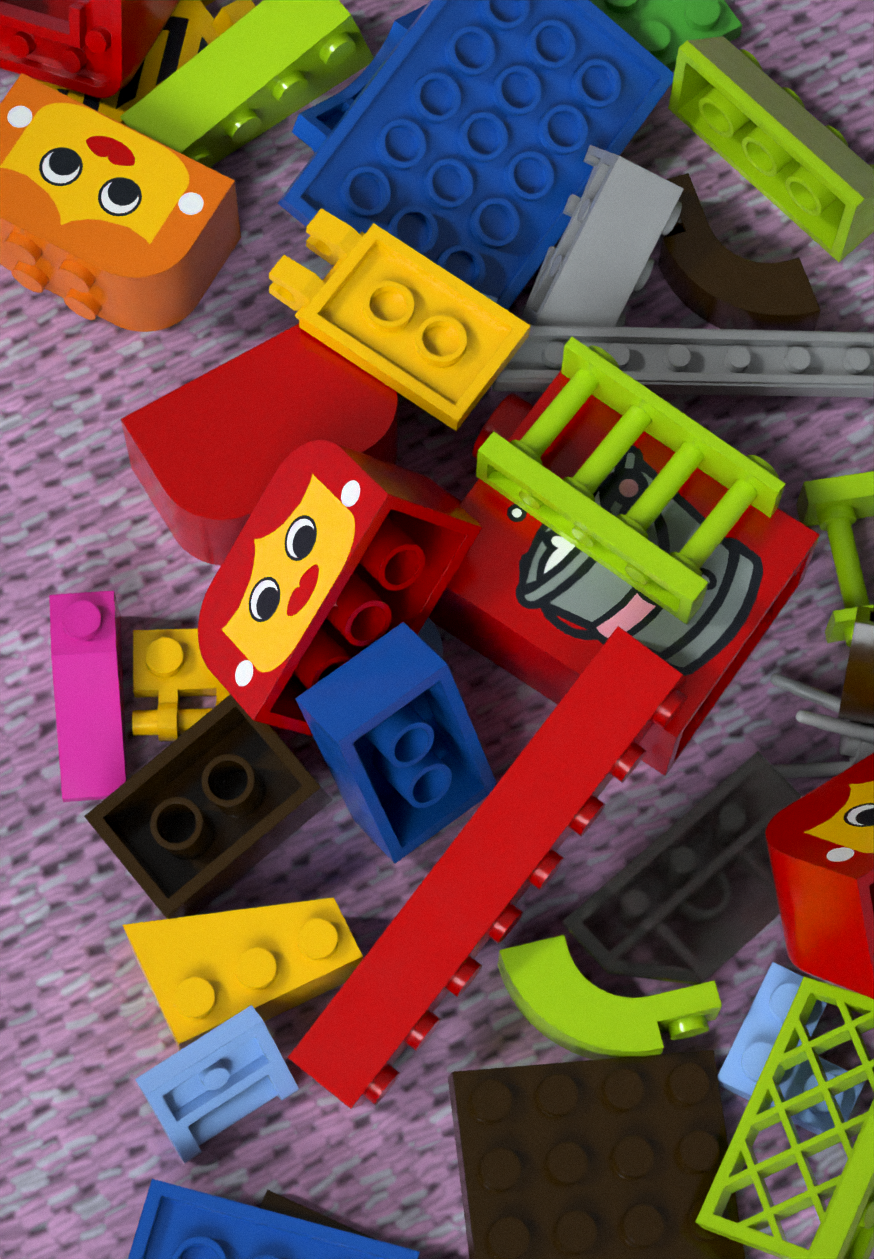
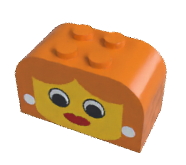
M21 73L0 103V264L10 270L12 276L27 289L37 293H42L44 289H47L64 298L65 304L73 312L89 320H94L96 316H99L127 330L150 332L168 328L186 318L198 305L241 238L235 180Z

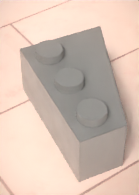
M590 145L583 162L593 166V170L581 198L574 194L569 196L563 213L572 218L557 248L554 246L548 248L521 317L532 325L624 327L626 315L622 311L632 291H639L648 280L654 264V259L650 255L660 235L666 236L675 226L682 209V203L678 200L684 188L619 155Z

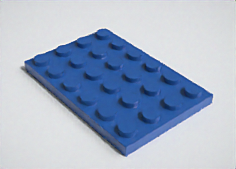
M430 0L277 204L305 227L321 208L352 226L359 234L361 231L366 233L372 224L375 223L475 290L498 298L497 304L508 310L544 261L548 248L557 243L572 218L564 214L563 211L570 195L574 194L580 198L583 195L593 170V166L583 162L589 146L592 145L620 156L673 83L674 73L590 0Z

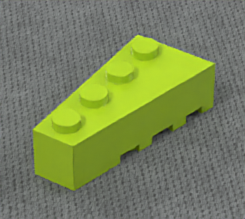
M263 0L128 109L120 118L128 127L212 168L215 163L369 65L374 57L352 15L339 0Z

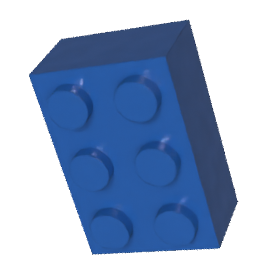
M404 622L295 698L352 818L394 864L486 798L497 785L448 664Z

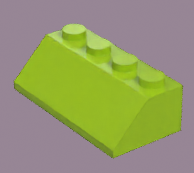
M724 36L687 40L678 48L668 109L838 262L842 261L874 232V164H867L853 152L837 129L829 125L824 126L805 109L802 100L794 91L787 87H780L762 71L759 62L750 52L744 49L738 50Z

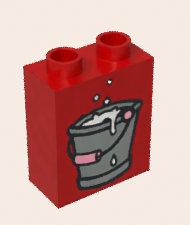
M560 370L535 405L530 404L515 393L505 397L482 428L475 442L472 456L477 459L478 449L493 431L508 442L512 440L520 441L570 379L561 374ZM591 394L540 457L542 466L562 480L564 477L573 478L622 415ZM643 431L593 493L595 503L615 517L618 514L626 515L675 452ZM696 468L646 531L648 540L668 554L671 552L679 553L729 489ZM478 479L462 501L444 490L483 528L442 593L429 618L436 625L557 705L619 626L683 674L687 680L680 691L688 698L673 720L664 729L654 723L639 743L641 747L647 750L642 761L666 776L803 581L820 534L779 508L769 518L750 505L700 568L702 578L709 583L702 606L686 625L484 481Z

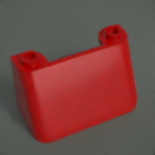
M0 0V68L18 74L23 73L31 78L94 97L108 98L118 93L132 80L180 0Z

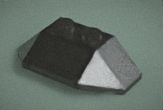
M757 751L564 919L562 925L607 974L691 985L704 983L780 915L765 834L766 827L779 811L802 796Z

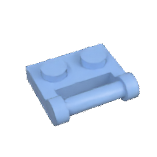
M252 1005L135 1079L184 1164L202 1153L199 1148L200 1145L276 1096L283 1101L299 1090L263 1019Z

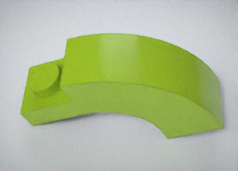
M565 935L499 950L497 965L503 983L519 1011L548 1039L572 1053L592 1060L660 1055L664 1049L660 1033L669 1031L671 1040L686 1039L700 1035L709 1030L708 1021L716 1020L722 1007L715 980L646 997L631 998L608 993L592 984L578 970L569 953Z

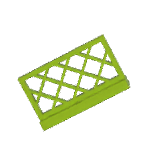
M803 977L695 1221L701 1228L781 1259H869L874 1247V1099L869 1111L845 1122L835 1095L866 1080H869L874 1092V1059L871 1060L861 1034L874 1028V999L815 979ZM820 1000L838 1006L845 1024L812 1040L806 1024L816 1001ZM851 1011L858 1012L864 1015L854 1019V1016ZM800 1039L802 1045L796 1047ZM852 1039L862 1065L828 1081L818 1055ZM809 1060L818 1086L785 1101L779 1086L785 1071ZM825 1100L835 1127L801 1143L791 1116ZM772 1101H774L775 1106L770 1108ZM781 1121L791 1148L758 1163L752 1146L759 1131ZM858 1134L855 1143H853L851 1137ZM842 1142L848 1157L842 1174L818 1185L808 1157ZM746 1162L748 1168L742 1171ZM798 1163L808 1190L774 1206L764 1178ZM754 1183L764 1211L739 1223L723 1218L722 1215L731 1194ZM831 1197L830 1202L826 1207L824 1200ZM814 1205L821 1223L809 1250L789 1243L780 1221ZM770 1226L773 1236L762 1233L760 1230Z

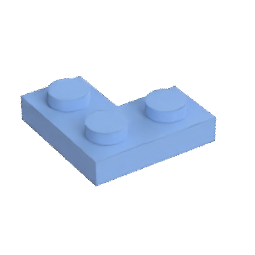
M772 962L718 1073L719 1086L747 1100L750 1099L803 980V976ZM817 1000L806 1024L810 1037L827 1005L826 1002ZM800 1039L796 1047L802 1045ZM819 1057L828 1081L847 1072V1070ZM809 1060L785 1071L779 1085L785 1101L818 1086ZM866 1081L835 1095L845 1122L848 1120ZM825 1100L791 1116L795 1124L816 1135L835 1127ZM772 1101L770 1108L775 1106L774 1101Z

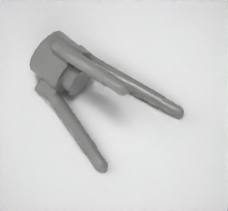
M779 673L771 675L770 681L773 685L839 713L841 698ZM800 710L796 713V720L798 722L841 734L839 753L850 756L849 761L745 766L739 770V776L742 779L837 776L874 753V724L847 719L842 720Z

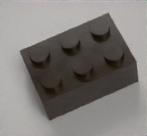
M230 694L84 817L167 919L197 915L329 804L332 799L269 724L252 720Z

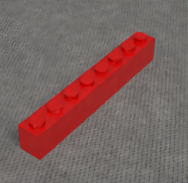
M618 626L294 1048L288 1059L350 1109L362 1106L366 1099L376 1105L399 1077L400 1072L392 1066L406 1047L409 1045L415 1051L419 1050L439 1025L441 1018L433 1012L450 991L456 997H459L477 976L482 965L475 960V957L490 938L498 944L502 942L519 921L523 911L515 905L531 884L541 890L556 873L564 861V857L556 851L572 830L582 836L598 818L605 807V803L599 800L598 796L613 777L623 783L640 763L647 750L641 747L639 743L654 723L664 729L682 708L688 698L680 691L687 682L684 675Z

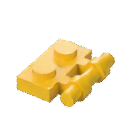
M198 628L133 630L134 697H158V710L132 711L133 736L158 735L159 742L175 741L179 735L186 732L213 709H179V697L216 696L217 706L230 693L211 673L203 661L198 643Z

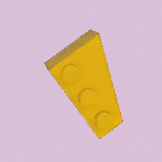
M334 897L123 925L129 944L179 1051L250 1005L254 1007L265 1022L336 988L347 981L363 960V955Z

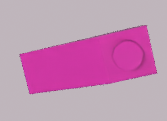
M114 591L49 595L51 660L63 802L101 800L107 798L127 781L121 615Z

